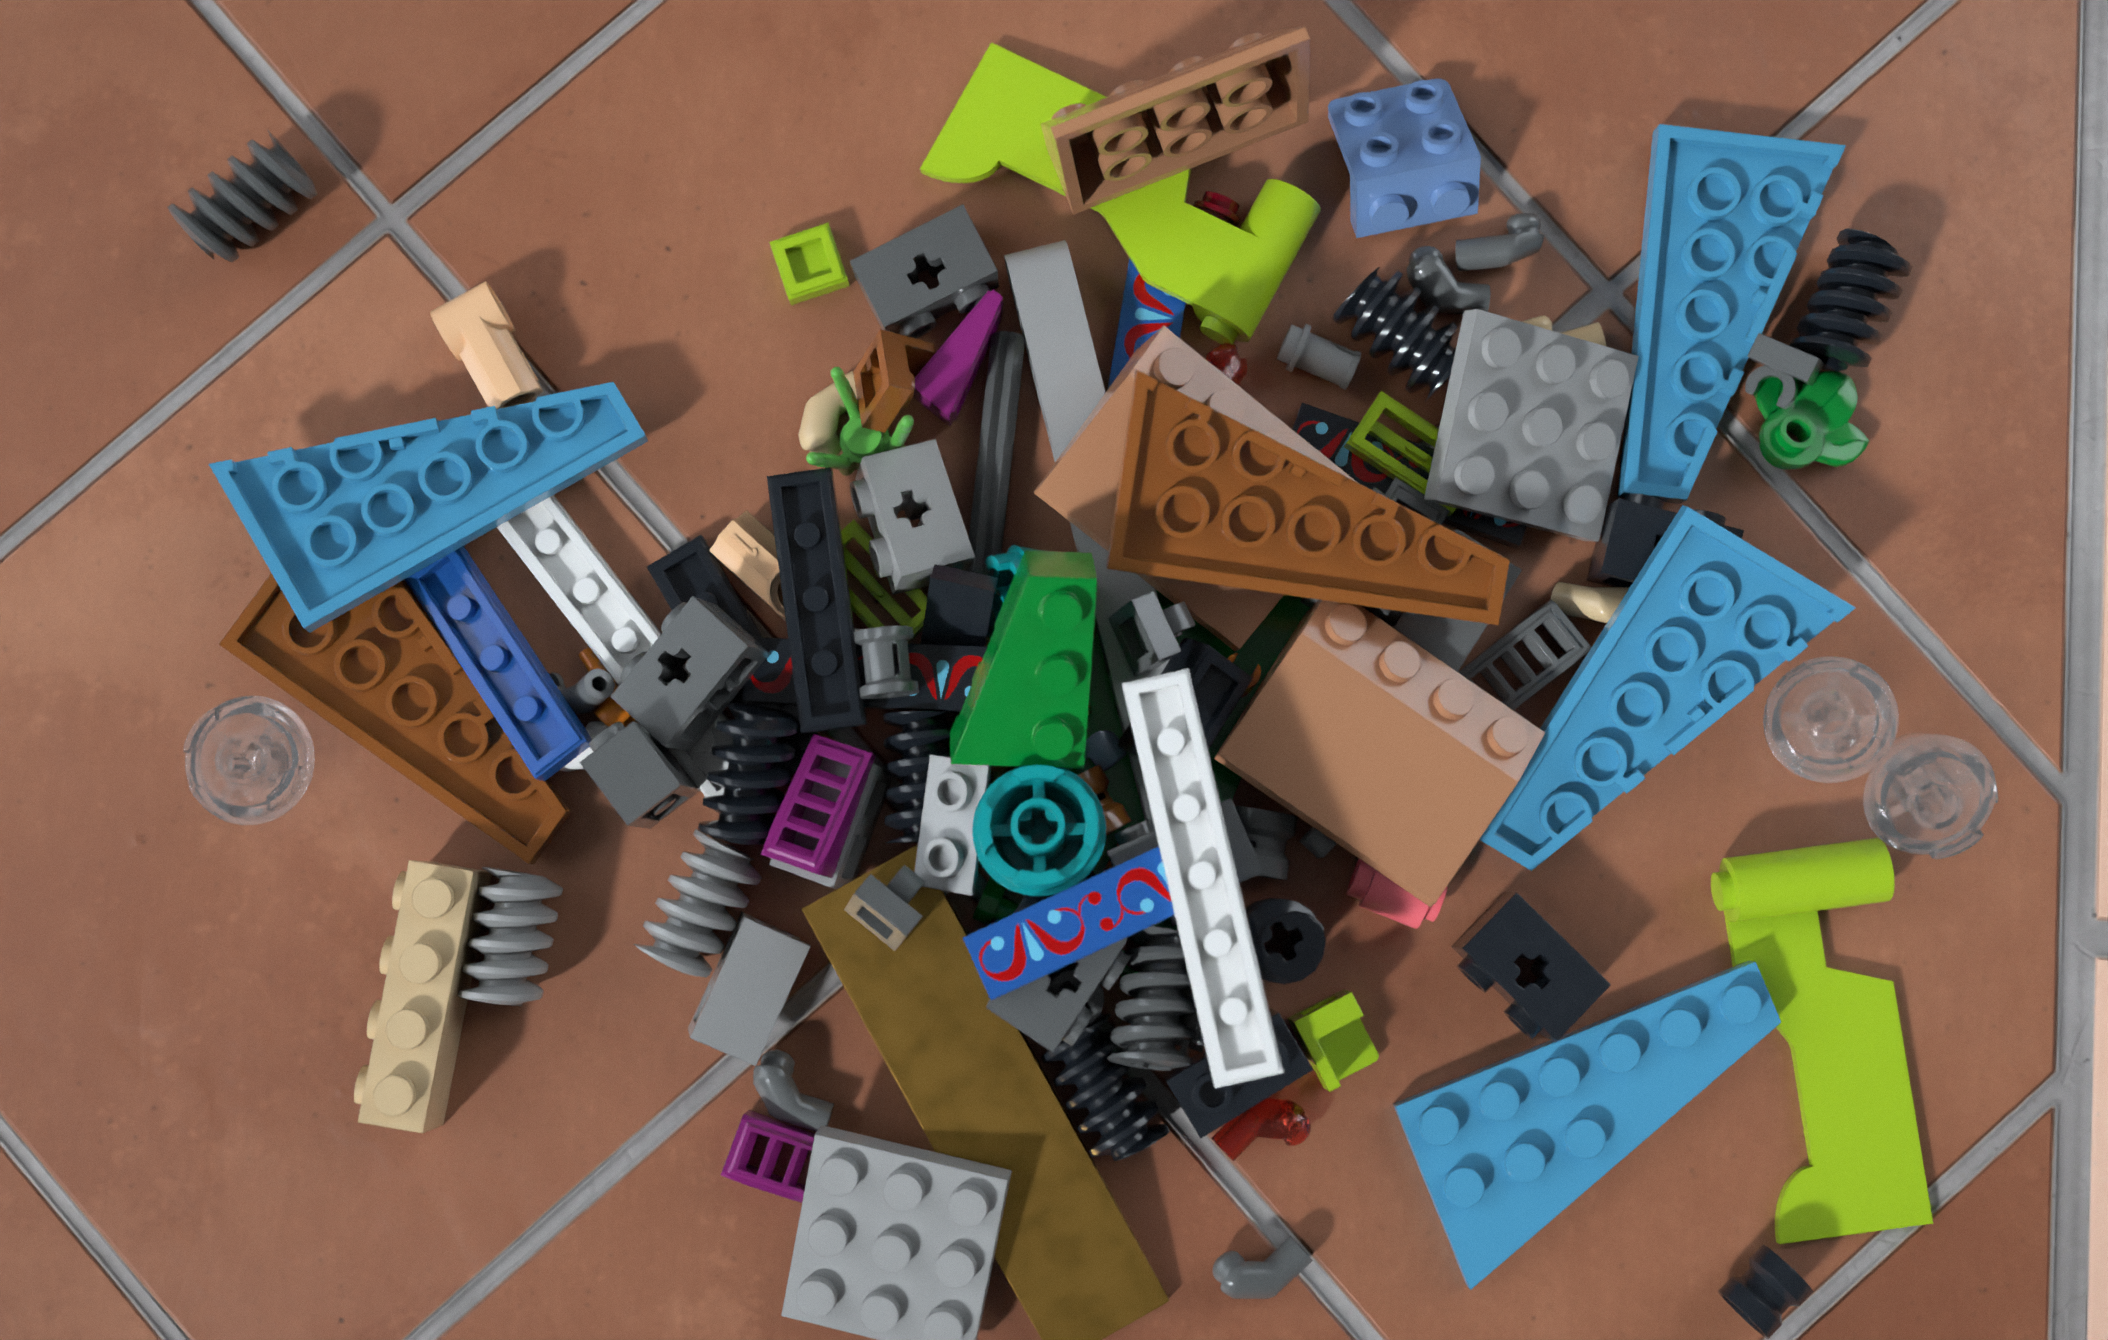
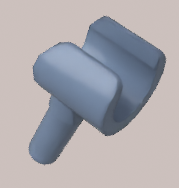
M1098 731L1086 740L1085 761L1090 758L1095 766L1100 764L1104 772L1126 756L1127 753L1118 747L1119 738L1110 731Z

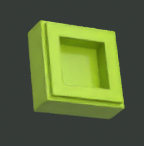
M829 222L769 242L791 305L850 286Z

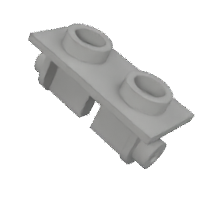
M930 754L914 872L925 881L922 887L971 896L975 894L979 859L973 844L972 825L976 807L985 791L989 788L992 765L950 764V757Z

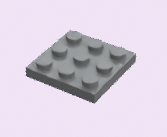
M1465 310L1424 500L1583 541L1599 542L1639 356L1483 310Z
M821 1125L814 1137L781 1316L877 1340H978L1012 1170Z

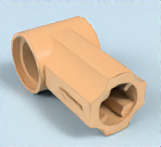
M487 281L430 311L433 322L443 340L458 361L463 360L488 407L495 406L496 409L533 402L543 392L534 371L511 334L515 331L509 315Z
M745 511L738 518L733 519L718 535L717 540L709 551L786 621L775 536L753 515Z

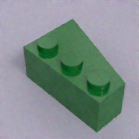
M1025 550L994 624L995 630L981 662L979 661L973 675L972 686L965 703L950 731V764L1022 767L1047 765L1056 768L1084 769L1097 575L1092 553Z

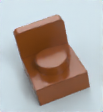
M882 329L878 331L853 371L863 428L885 433L898 412L905 410L909 406L914 394L915 377L936 353L933 343Z

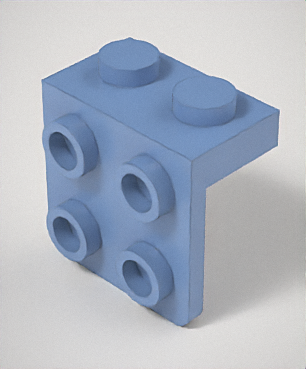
M1443 79L1419 80L1412 84L1372 92L1356 93L1351 96L1334 99L1328 104V119L1350 173V222L1356 238L1478 214L1481 155L1447 81Z

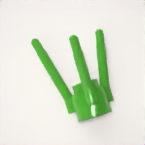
M840 367L832 368L831 377L850 418L840 433V447L843 453L839 456L822 452H810L806 456V461L810 465L817 467H831V469L839 470L842 475L848 476L855 469H859L862 457L905 447L904 443L912 430L914 420L910 415L903 416L892 437L888 429L884 433L863 428L858 400L848 379Z

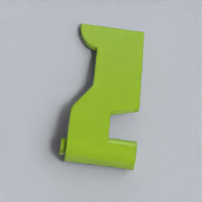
M991 42L921 165L920 171L926 176L945 182L971 183L988 178L1002 165L1066 196L1048 153L1041 123L1051 120L1057 111L1068 105L1077 103L1089 105L1107 97ZM1191 169L1091 208L1105 218L1142 279L1147 284L1193 306L1195 315L1202 321L1199 327L1201 332L1210 339L1225 346H1232L1235 340L1240 342L1250 341L1321 211L1319 204L1306 192L1287 182L1268 179L1264 183L1241 227L1238 228L1186 203Z
M1880 838L1723 858L1720 863L1719 872H1714L1711 875V892L1714 904L1719 911L1724 910L1732 967L1746 961L1756 962L1781 1020L1776 1029L1788 1042L1792 1054L1809 1165L1793 1172L1781 1189L1775 1212L1776 1242L1779 1244L1933 1224L1894 981L1826 967L1818 911L1888 902L1892 899L1895 886L1893 864L1889 851Z

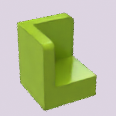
M1345 989L1287 1018L1322 1087L1328 1092L1341 1087L1339 1080L1376 1062L1379 1058V1054L1360 1019L1364 1015L1353 993Z

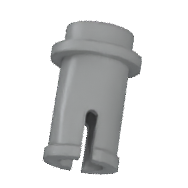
M1291 324L1279 350L1277 360L1287 364V371L1292 372L1294 367L1339 385V388L1346 390L1358 366L1362 352L1350 350L1311 333L1312 326L1305 324L1303 329Z

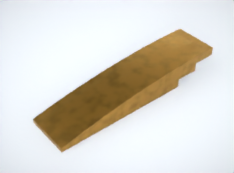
M918 845L802 908V911L935 1152L1012 1170L994 1257L1041 1340H1102L1170 1300L1024 1033L986 1008L990 997L963 940V937L967 936L968 933L951 902L948 901L943 890L921 886L908 905L921 914L922 918L896 951L891 949L844 910L853 894L870 874L887 887L904 865L915 872Z

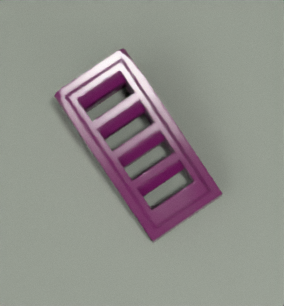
M994 289L991 292L988 290L915 377L914 398L949 427L956 421L989 349L991 336L997 331L1002 320L1003 297Z
M813 734L772 823L761 855L821 876L833 878L876 755ZM825 757L851 766L852 768L847 779L820 770L823 758ZM817 782L840 790L841 793L837 802L835 803L812 795L814 783ZM806 807L830 814L826 826L824 827L802 819ZM797 832L820 839L815 851L793 844Z
M748 1110L741 1118L721 1176L802 1203L805 1185L797 1181L808 1151H812L815 1134ZM758 1134L770 1137L760 1167L757 1168L749 1165L748 1162ZM786 1142L795 1145L785 1176L781 1177L773 1174V1170L783 1143Z

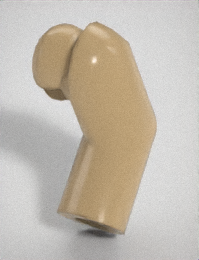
M850 371L845 376L857 398L854 374ZM834 382L812 396L805 404L798 434L801 447L804 450L838 455L841 451L840 439L836 435L839 416L847 412Z
M1557 582L1553 589L1551 600L1567 616L1607 623L1630 587L1593 588Z

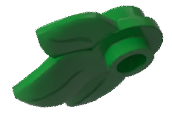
M1836 371L1821 372L1818 374L1813 386L1795 379L1798 387L1797 397L1794 403L1786 410L1776 405L1783 392L1782 381L1779 378L1771 377L1762 382L1755 396L1757 406L1765 418L1759 432V447L1763 457L1774 467L1783 470L1800 469L1810 465L1813 461L1834 467L1844 466L1857 459L1868 446L1870 441L1867 436L1855 425L1848 422L1856 409L1858 400L1857 388L1849 375ZM1787 431L1794 434L1800 442L1793 441L1788 436Z

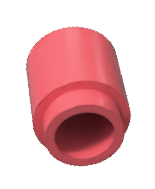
M1358 858L1347 887L1346 895L1359 899V907L1418 929L1423 919L1431 922L1436 920L1444 902L1447 887L1437 902L1429 907Z

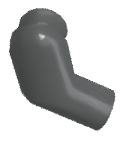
M1532 213L1515 214L1507 220L1508 234L1456 240L1455 253L1459 272L1504 267L1539 252L1544 240V235L1540 234L1539 231L1541 220Z
M1422 246L1411 253L1406 269L1408 282L1412 288L1418 287L1421 290L1419 298L1426 308L1435 304L1439 308L1438 313L1463 314L1465 310L1473 309L1488 312L1490 285L1457 282L1444 262L1443 255L1435 247Z
M603 669L589 671L575 685L566 688L564 679L560 674L555 672L549 674L575 714H585L595 710L612 695L615 687L613 677Z
M781 1050L766 1052L761 1058L760 1065L754 1068L753 1085L769 1114L777 1120L817 1132L821 1125L828 1126L835 1103L800 1093L791 1077L795 1065L791 1055Z
M1290 1236L1263 1262L1245 1261L1238 1252L1227 1251L1215 1261L1212 1273L1214 1278L1221 1283V1291L1233 1299H1269L1284 1289L1313 1260Z

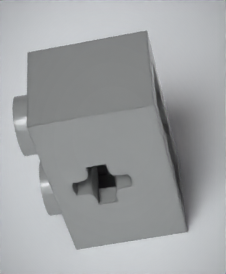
M936 439L862 457L855 478L856 481L850 483L851 498L860 519L868 517L875 539L869 542L871 561L879 578L887 576L892 594L895 595L929 586L935 564L968 571L975 556ZM904 510L907 518L897 519L899 511ZM919 519L918 526L912 528L909 520Z

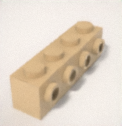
M409 860L407 872L402 871L398 875L392 896L393 909L399 910L394 936L389 935L380 956L381 974H386L382 1000L374 1002L367 1022V1037L374 1039L369 1065H363L360 1069L354 1089V1101L356 1104H361L358 1122L417 1133H425L443 1126L468 1000L457 995L460 990L470 989L472 977L462 972L463 965L475 963L477 951L467 946L468 939L480 937L482 925L473 921L472 917L473 913L485 911L487 900L479 896L477 891L479 887L490 885L491 873L485 870L433 861Z

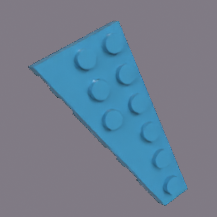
M1659 124L1653 131L1631 354L1639 357L1625 418L1618 497H1626V494L1635 493L1652 496L1668 503L1681 504L1687 500L1718 432L1716 428L1730 397L1735 394L1744 374L1743 368L1748 360L1747 356L1758 333L1762 334L1795 261L1797 248L1810 220L1817 212L1824 196L1822 195L1833 169L1838 165L1846 145Z
M614 382L537 397V400L534 402L500 409L491 406L472 410L470 415L441 421L432 418L338 437L332 443L298 450L289 447L267 452L268 456L234 462L230 459L210 463L209 466L301 625L308 632H312L648 442V439Z
M1682 505L1540 729L1545 734L1519 782L1479 840L1532 871L1593 822L1592 817L1623 792L1626 794L1646 779L1644 775L1670 754L1675 755L1752 693L1754 686L1784 661L1790 662L1808 647L1807 643L1832 622L1838 623L1856 607L1688 506Z
M1746 961L1567 1033L1558 1041H1547L1393 1103L1465 1283L1470 1290L1781 1023L1755 961Z

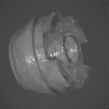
M1832 656L1809 659L1788 671L1771 690L1763 715L1766 741L1778 761L1800 777L1823 783L1852 780L1875 768L1892 748L1899 725L1897 702L1887 682L1876 671L1861 662Z
M262 696L237 697L210 709L193 725L183 747V752L186 753L185 770L190 792L212 815L226 822L238 825L267 823L290 811L305 794L311 782L315 765L313 741L301 718L283 703Z
M1923 732L1908 733L1896 737L1876 753L1868 770L1863 794V806L1868 824L1883 842L1906 853L1930 854L1932 859L1951 857L1975 845L1984 835L1980 829L1988 820L1994 804L1998 803V791L1993 768L1979 749L1953 736Z

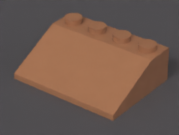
M1306 27L1284 28L1266 35L1261 33L1245 35L1236 40L1226 51L1205 59L1200 56L1187 58L1177 63L1165 75L1147 82L1143 80L1129 81L1117 87L1107 98L1089 105L1082 103L1068 105L1057 111L1051 120L1041 123L1048 153L1073 215L1307 123L1309 118L1310 36Z
M1163 326L1135 351L1033 493L1108 551L1135 369L1351 480H1355L1172 331ZM1136 573L1174 604L1185 601L1192 618L1234 651L1239 650L1284 595Z
M1318 600L1300 620L1214 759L1431 907L1437 902L1519 782L1545 732L1361 605Z

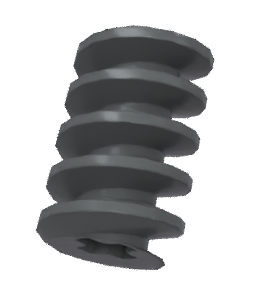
M268 129L267 131L273 143L271 149L252 139L247 143L254 161L251 165L233 155L227 159L234 176L231 181L213 171L207 175L214 191L211 197L193 187L187 191L195 209L194 211L189 213L173 203L167 207L183 230L212 259H215L213 256L215 253L229 262L237 260L239 254L233 238L251 247L258 243L259 240L252 224L253 222L270 231L274 230L278 226V222L272 209L273 206L290 215L294 214L298 208L293 198L292 190L309 199L317 195L310 176Z
M1151 926L1128 937L1134 943L1141 946L1124 952L1130 956L1127 966L1138 973L1121 977L1119 986L1120 990L1135 999L1117 1003L1115 1013L1116 1016L1131 1025L1117 1027L1111 1032L1112 1042L1127 1051L1112 1054L1107 1059L1117 1064L1135 1068L1170 1071L1173 1068L1192 1065V1058L1176 1050L1175 1045L1176 1042L1196 1039V1032L1179 1023V1019L1183 1015L1195 1014L1197 1010L1194 1002L1183 997L1184 990L1192 988L1179 931Z

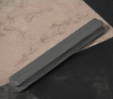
M997 331L991 336L969 530V541L975 558L968 571L993 577L994 570L988 571L984 562L988 556L1002 554L1025 348L1023 335L1008 331Z

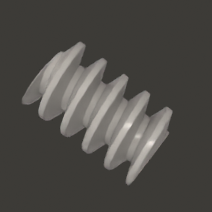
M695 829L693 835L705 848L704 853L683 851L680 858L693 871L691 877L670 875L668 881L680 893L679 899L657 898L655 904L664 912L668 919L666 923L645 920L643 927L656 941L653 946L634 945L647 955L679 972L691 976L707 977L710 975L712 968L700 953L720 954L725 947L723 942L713 932V929L732 931L737 925L736 920L725 907L745 908L750 901L737 886L738 883L757 885L762 877L750 864V861L754 860L753 858L731 845Z
M482 867L485 871L499 878L498 884L479 887L477 891L479 896L494 904L493 910L473 913L472 917L473 921L489 929V934L468 939L467 946L483 954L484 960L463 965L462 972L479 980V986L460 990L457 996L474 1001L522 1006L524 1002L539 1000L543 997L544 990L527 980V977L545 974L548 971L549 965L544 960L533 955L532 951L550 948L553 945L554 939L538 930L537 925L552 923L558 919V913L542 904V900L561 896L563 888L544 876Z

